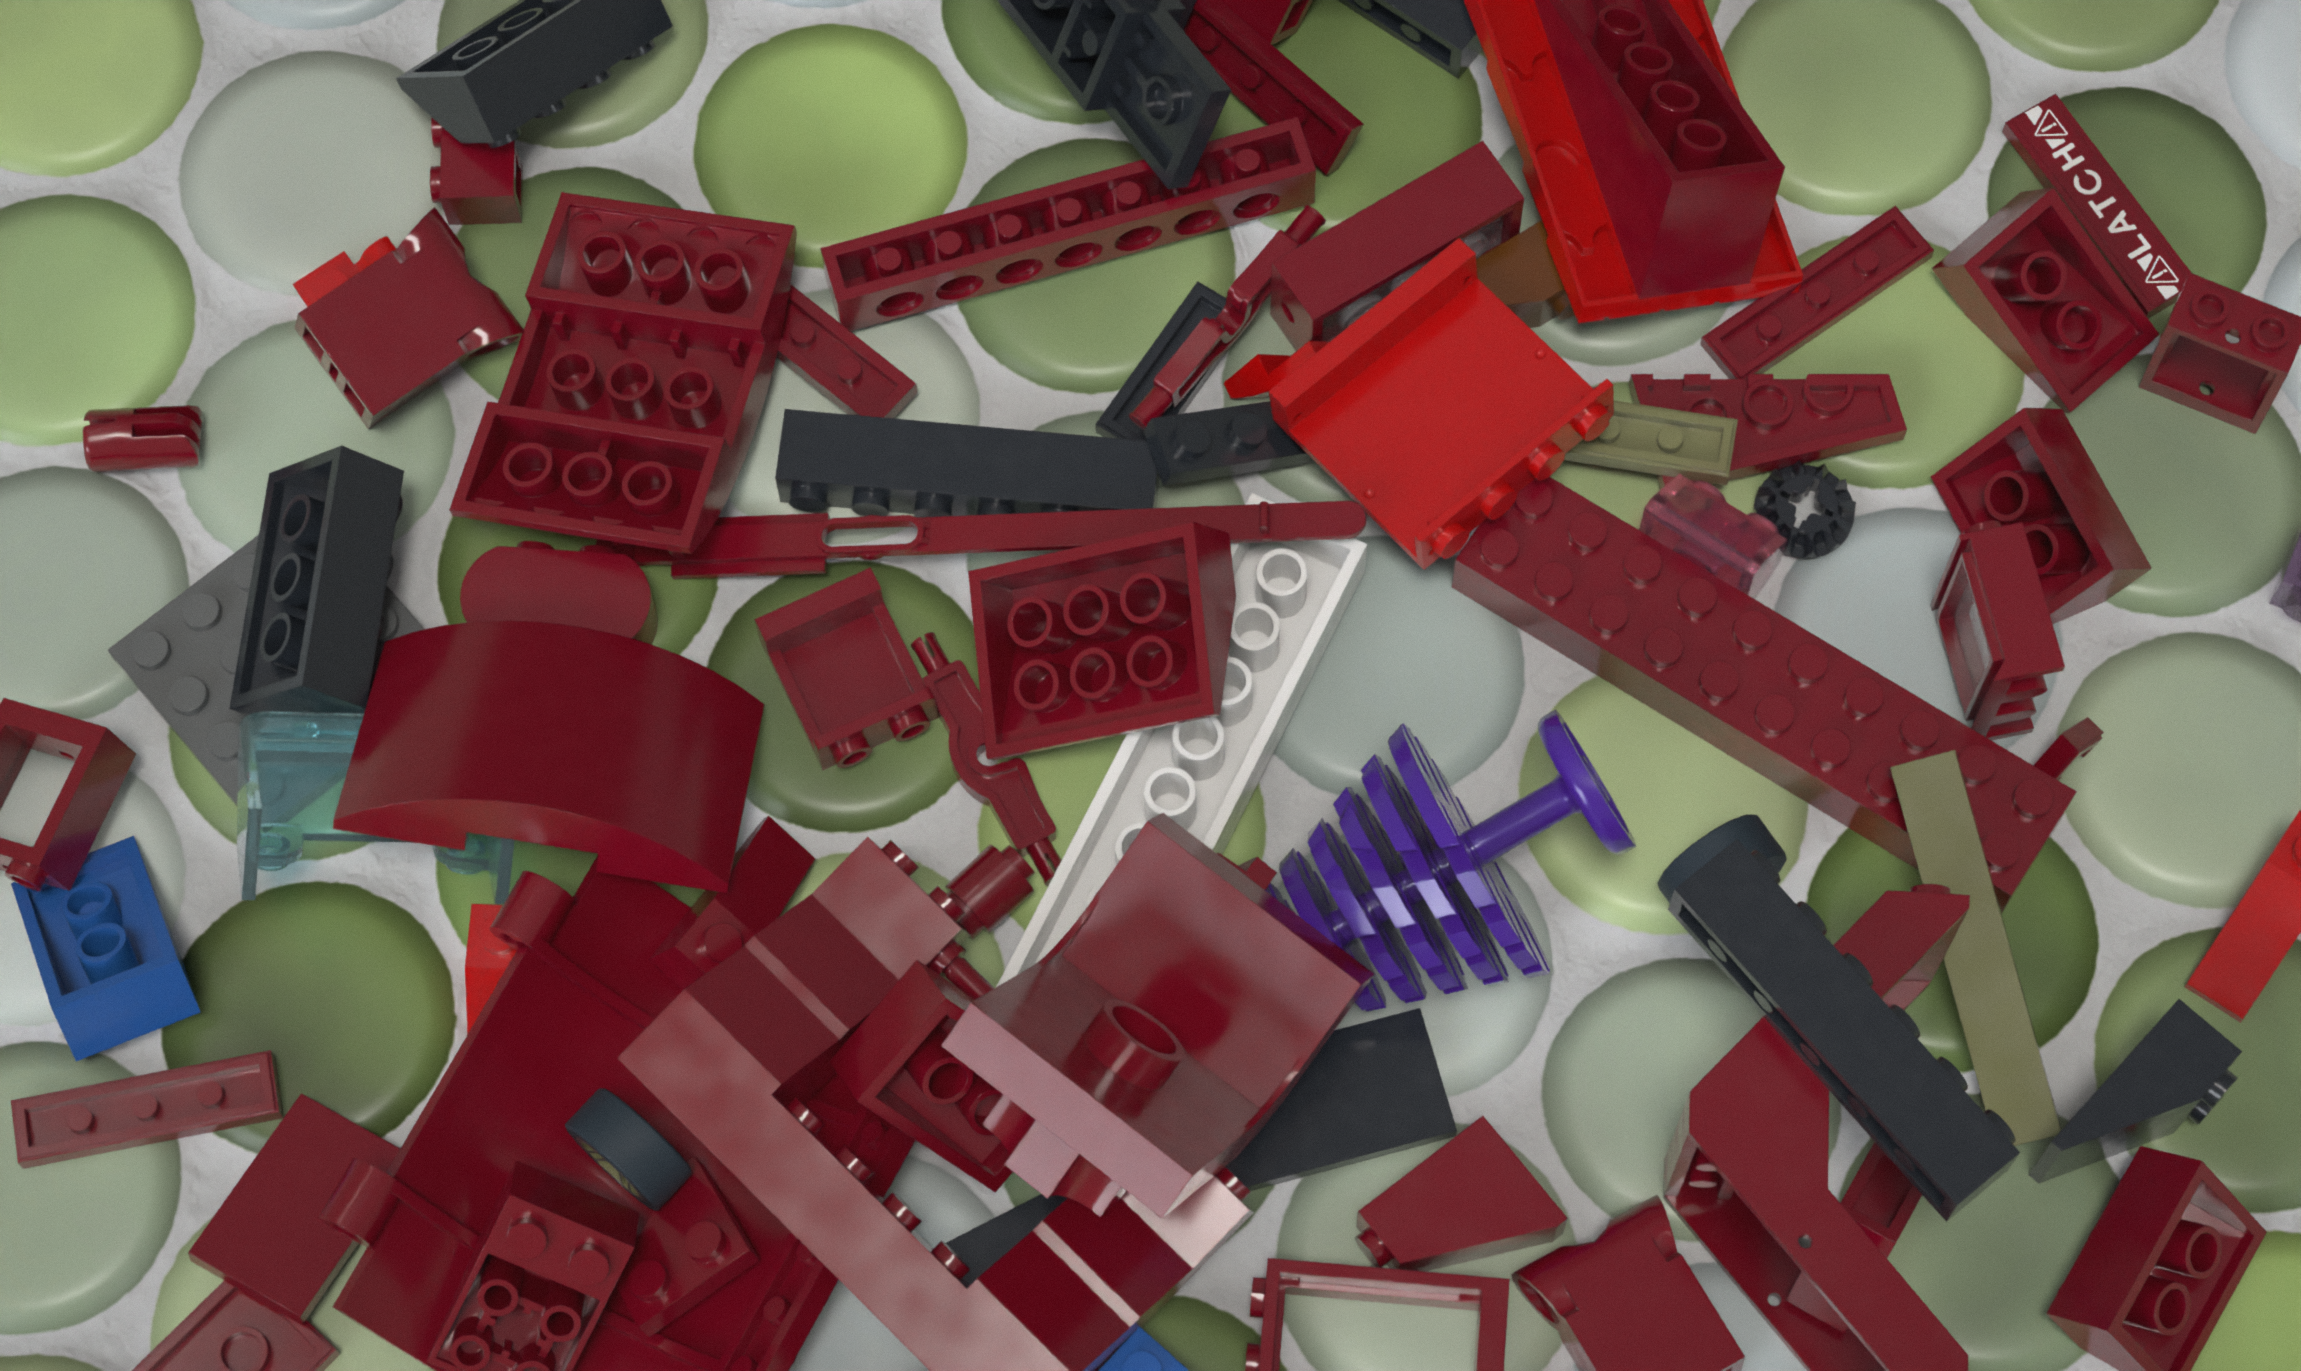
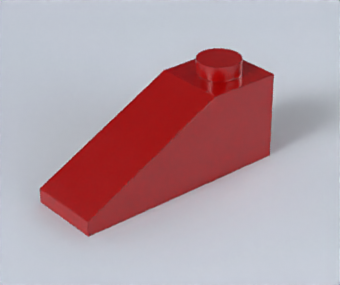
M2301 810L2272 850L2184 986L2240 1023L2301 932Z

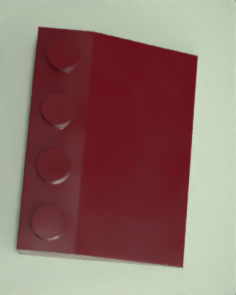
M1189 522L968 571L987 759L998 760L1220 716L1236 600L1230 536L1228 532L1196 522Z

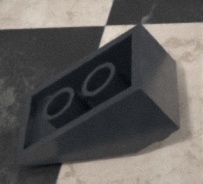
M2178 999L2051 1141L2029 1173V1176L2037 1183L2053 1179L2173 1134L2188 1117L2199 1125L2238 1079L2228 1069L2242 1051L2183 1001Z

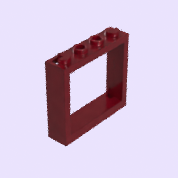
M1268 1258L1266 1279L1253 1277L1250 1317L1263 1318L1261 1344L1247 1343L1245 1371H1279L1285 1294L1478 1311L1474 1371H1504L1510 1279Z

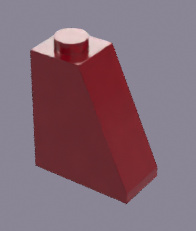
M1482 1116L1359 1210L1356 1227L1361 1233L1355 1237V1240L1364 1255L1375 1267L1382 1268L1384 1265H1387L1390 1269L1426 1272L1553 1242L1563 1234L1568 1218L1486 1118Z

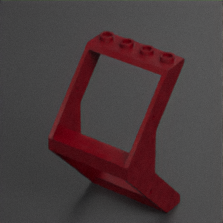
M1938 884L1916 885L1910 888V892L1887 890L1833 946L1842 955L1847 952L1854 955L1866 967L1873 979L1871 988L1889 1007L1895 1004L1905 1011L1930 985L1970 908V895L1951 894L1950 888ZM1762 1017L1689 1092L1664 1158L1663 1199L1807 1371H1968V1354L1828 1189L1829 1090L1770 1023ZM1800 1238H1807L1811 1246L1803 1248L1799 1245L1798 1240ZM1801 1271L1848 1325L1849 1328L1845 1334L1786 1301ZM1768 1297H1777L1780 1304L1777 1306L1770 1305Z

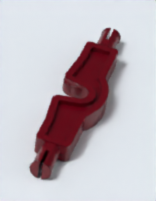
M1305 205L1302 212L1285 232L1280 229L1259 255L1232 283L1228 289L1226 304L1221 313L1216 318L1209 319L1207 316L1204 317L1177 352L1153 380L1154 387L1135 410L1129 414V418L1139 428L1144 430L1151 418L1161 417L1171 405L1176 407L1213 362L1219 359L1245 331L1263 303L1271 295L1272 262L1308 242L1319 228L1326 223L1325 218L1316 209Z
M934 632L924 634L925 644L922 638L918 637L912 642L911 648L917 654L928 674L923 678V683L925 687H930L936 700L938 716L949 734L950 761L958 781L975 800L990 807L1012 848L1022 857L1030 855L1044 880L1045 886H1049L1054 873L1062 861L1052 844L1056 839V826L1040 800L1026 763L1020 758H1013L992 766H985L978 761L980 754L986 751L980 691L962 661L949 662Z

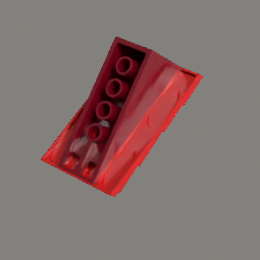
M1463 0L1488 60L1486 70L1522 157V172L1548 234L1546 244L1578 324L1604 320L1605 317L1614 319L1657 313L1662 309L1664 311L1713 305L1718 301L1719 303L1762 298L1802 282L1804 275L1776 201L1785 166L1740 103L1703 0ZM1801 284L1792 293L1799 292Z

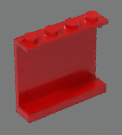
M1460 238L1455 240L1269 390L1273 420L1423 570L1440 557L1448 559L1455 555L1465 545L1472 530L1487 518L1495 520L1505 514L1516 501L1520 490L1534 479L1542 481L1551 476L1560 467L1568 451L1583 439L1589 442L1597 438L1610 424L1609 420L1614 414L1613 384L1608 379H1605L1593 389L1478 279L1476 253Z

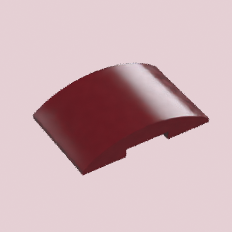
M561 192L525 294L531 308L524 327L525 333L522 334L498 403L487 401L449 509L452 516L692 554L705 539L726 504L739 476L759 422L777 357L789 298L797 237L795 225Z
M512 620L467 622L411 632L385 641L334 815L333 829L464 851L469 833L597 853L596 872L727 893L763 716L764 703L739 685L688 658L652 644L614 633L564 624Z

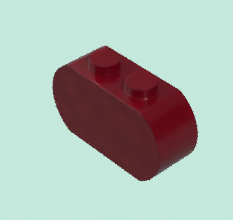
M522 541L517 544V547L497 546L482 554L471 565L464 577L460 591V604L466 623L505 620L548 622L614 633L649 644L653 643L657 632V609L643 570L627 555L617 554L615 550L606 546L586 545L581 547L579 551L555 550L551 545L539 541Z

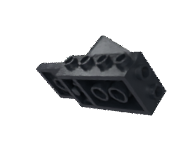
M997 0L1084 111L1105 109L1167 189L1188 187L1231 93V88L1183 31L1197 0Z

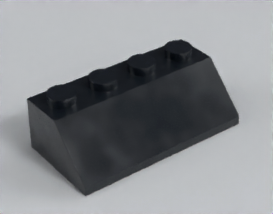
M519 0L405 72L396 80L402 91L460 143H487L489 148H497L517 139L522 134L520 126L533 117L537 119L543 118L564 108L568 103L565 97L576 89H587L607 80L612 75L610 67L621 60L638 58L651 51L656 46L653 39L673 27L661 0Z
M341 445L269 473L230 710L247 714L332 720L366 709L375 678L372 671L377 640L384 627L382 608L386 583L391 575L394 563L391 551L395 526L403 507V499L400 494L404 470Z

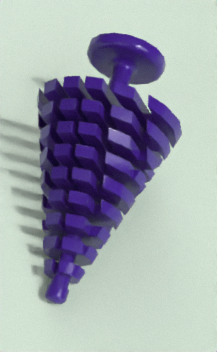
M1555 709L1540 719L1538 732L1549 757L1558 771L1556 777L1477 825L1473 823L1459 798L1455 797L1447 779L1433 758H1430L1425 747L1416 736H1413L1410 728L1402 723L1389 737L1388 745L1413 800L1405 788L1401 786L1398 778L1388 765L1384 766L1382 759L1374 754L1361 769L1363 774L1361 779L1383 827L1375 815L1372 816L1369 807L1358 793H1354L1352 787H1346L1333 803L1340 818L1339 824L1351 850L1359 859L1368 881L1345 843H1342L1340 836L1328 822L1325 824L1323 817L1308 832L1307 843L1328 889L1316 871L1313 872L1310 863L1299 851L1295 852L1294 848L1279 863V872L1300 918L1375 974L1369 962L1370 959L1384 981L1387 980L1390 989L1401 1001L1404 1000L1405 1003L1424 1000L1427 995L1421 980L1422 977L1411 953L1422 969L1426 970L1432 982L1439 990H1443L1444 994L1468 989L1462 976L1465 974L1449 940L1462 959H1465L1475 976L1479 980L1482 979L1484 985L1490 986L1509 982L1506 977L1509 976L1488 928L1515 966L1521 969L1524 976L1534 978L1549 975V965L1534 930L1496 861L1493 862L1494 860L1576 813L1584 815L1599 840L1611 853L1621 855L1637 846L1603 781L1573 732ZM1270 882L1265 891L1293 911L1287 900H1283L1280 891ZM1438 918H1439V920H1440V922H1441V925H1442V927H1443V929H1444L1443 931H1442L1441 928L1438 926V923H1437V921H1436V919H1438ZM1397 928H1399V930H1400V932H1401V934H1402V936H1403V938H1404V940H1405V942H1406L1407 947L1405 946V944H1404V942H1403V940H1402V938H1401V935H1400V933H1399V931H1398ZM1357 938H1360L1362 945L1367 953V956ZM1376 974L1355 1001L1362 1011L1366 1010L1367 1012L1387 1007L1386 998Z

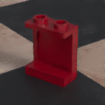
M871 567L754 619L760 643L822 770L837 765L839 768H846L858 764L872 753V748L894 738L898 742L915 738L930 727L931 721L938 719L935 697L930 687H925L884 604L881 587Z

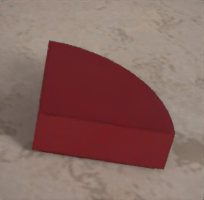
M2087 717L2063 732L2033 766L2059 781L2062 778L2061 775L2078 756L2081 755L2084 758L2103 738L2101 735L2104 732Z

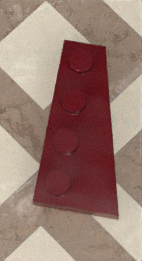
M1631 374L1629 380V387L1635 404L1738 419L1728 480L1771 471L1775 468L1792 466L1798 460L1805 463L1904 440L1907 432L1889 374H1808L1806 379H1774L1773 374H1748L1747 379H1711V374H1684L1683 379H1653V374ZM1657 475L1662 495L1715 484Z

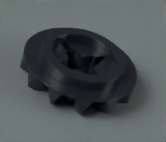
M1798 460L1792 466L1780 470L1775 468L1763 484L1759 486L1754 502V518L1763 538L1779 552L1796 558H1816L1836 550L1847 539L1854 523L1856 501L1852 500L1847 488L1846 479H1838L1829 472L1826 464L1815 467L1804 465ZM1813 491L1815 492L1814 498L1816 499L1814 508L1821 512L1822 515L1811 513L1806 521L1803 520L1800 527L1796 528L1794 527L1797 519L1795 517L1796 506L1789 503V501L1800 502L1805 495Z

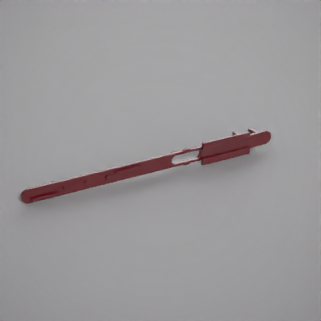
M1262 501L1260 504L941 517L868 515L830 519L828 513L718 517L705 539L692 554L597 539L595 545L609 547L615 550L617 554H625L639 566L672 564V579L826 574L827 559L860 557L861 559L872 561L884 556L1066 550L1189 522H1196L1228 532L1230 543L1351 539L1361 534L1364 530L1366 515L1363 508L1353 501L1268 504V502ZM913 527L918 530L916 538L907 544L835 547L825 544L826 536L834 530Z

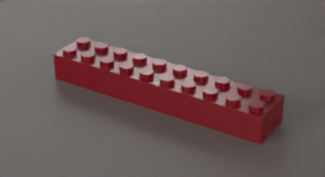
M1551 477L1542 481L1534 479L1518 492L1516 501L1505 514L1495 520L1487 518L1483 521L1455 559L1452 579L1453 589L1919 870L1890 767L1956 750L2001 913L2009 904L2058 826L2077 792Z

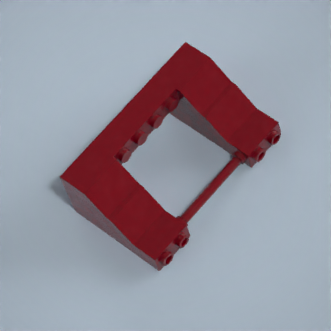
M867 837L811 895L755 934L743 947L686 987L619 1055L618 1059L929 1371H1099L1139 1326L1143 1328L1254 1213L1243 1202L1251 1191L1225 1166L1163 1218L1159 1217L1127 1191L1119 1202L1101 1217L1083 1204L1068 1198L1044 1218L1026 1237L981 1274L971 1285L966 1282L963 1277L971 1269L963 1259L942 1240L933 1249L914 1230L922 1222L921 1218L894 1192L884 1200L866 1182L874 1173L871 1168L845 1144L836 1152L818 1134L825 1126V1123L806 1105L818 1090L836 1073L829 1061L916 960L941 977L945 976L954 986L962 990L973 1000L994 989L965 958H962L966 950L960 944L970 935L957 923L965 915L963 909L938 885L929 894L910 877L919 867L892 840L881 848Z

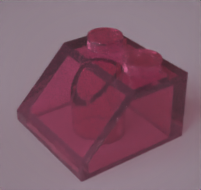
M1678 474L1649 500L1644 508L1639 528L1641 532L1756 599L1780 564L1787 539L1780 535L1777 527L1765 517L1756 513L1746 515L1728 504L1724 495L1711 484L1701 480L1693 482L1681 474Z

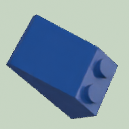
M134 836L88 853L70 891L45 883L41 891H35L15 882L11 883L51 1009L76 1061L201 1012Z

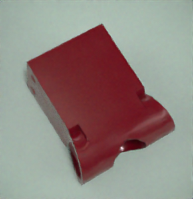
M435 207L421 219L396 250L390 251L299 312L294 328L367 429H370L458 368L465 361L489 354L515 343L525 333L523 327L499 294L470 275L465 260L464 246Z
M1658 1195L1611 1219L1606 1229L1595 1241L1560 1247L1511 1274L1514 1284L1525 1300L1549 1325L1559 1332L1563 1344L1579 1371H1741L1745 1355L1684 1257L1677 1252L1671 1225Z

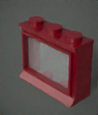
M1997 520L1984 521L1968 527L1964 530L1963 534H1959L1930 607L1932 611L1938 610L1936 620L1965 721L1973 720L1971 729L1992 741L2032 733L2034 726L2031 716L2037 712L2033 697L2039 696L2048 690L2044 675L2063 671L2065 664L2023 522L2002 526L2001 522Z

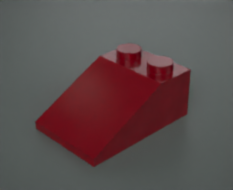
M2054 188L2020 192L1932 268L1964 314L2065 413L2072 412L2160 335Z
M916 960L829 1062L857 1102L996 1193L1013 1171L1004 1165L1009 1158L1005 1146L982 1124L1003 1094L941 1046L967 1007L974 1000L926 965Z

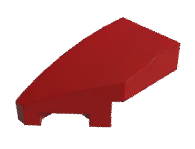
M1308 341L1291 356L1257 354L1223 384L1232 399L1269 397L1270 389L1329 342Z

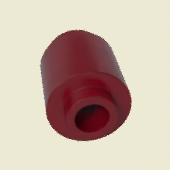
M990 844L945 886L948 891L947 895L965 912V915L957 923L970 934L968 937L972 940L983 930L988 934L993 931L1034 892V889L1027 880L1035 872L1010 845L1000 852Z

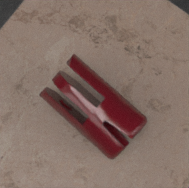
M192 405L89 410L84 416V421H89L90 425L83 427V449L86 464L94 472L196 467L199 463L203 412L198 406Z

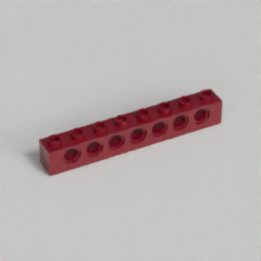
M1296 117L1208 141L1188 187L1167 189L1143 159L821 248L826 281L839 323L849 331H854L1315 203L1316 168L1299 119Z

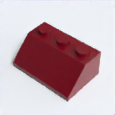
M2021 409L1931 476L1962 534L1968 527L1984 521L1997 520L2001 522L2002 526L2023 522L2053 624L2105 602L2152 569L2063 409Z
M2140 1146L2046 1314L2081 1349L2119 1371H2191L2267 1231L2203 1161Z

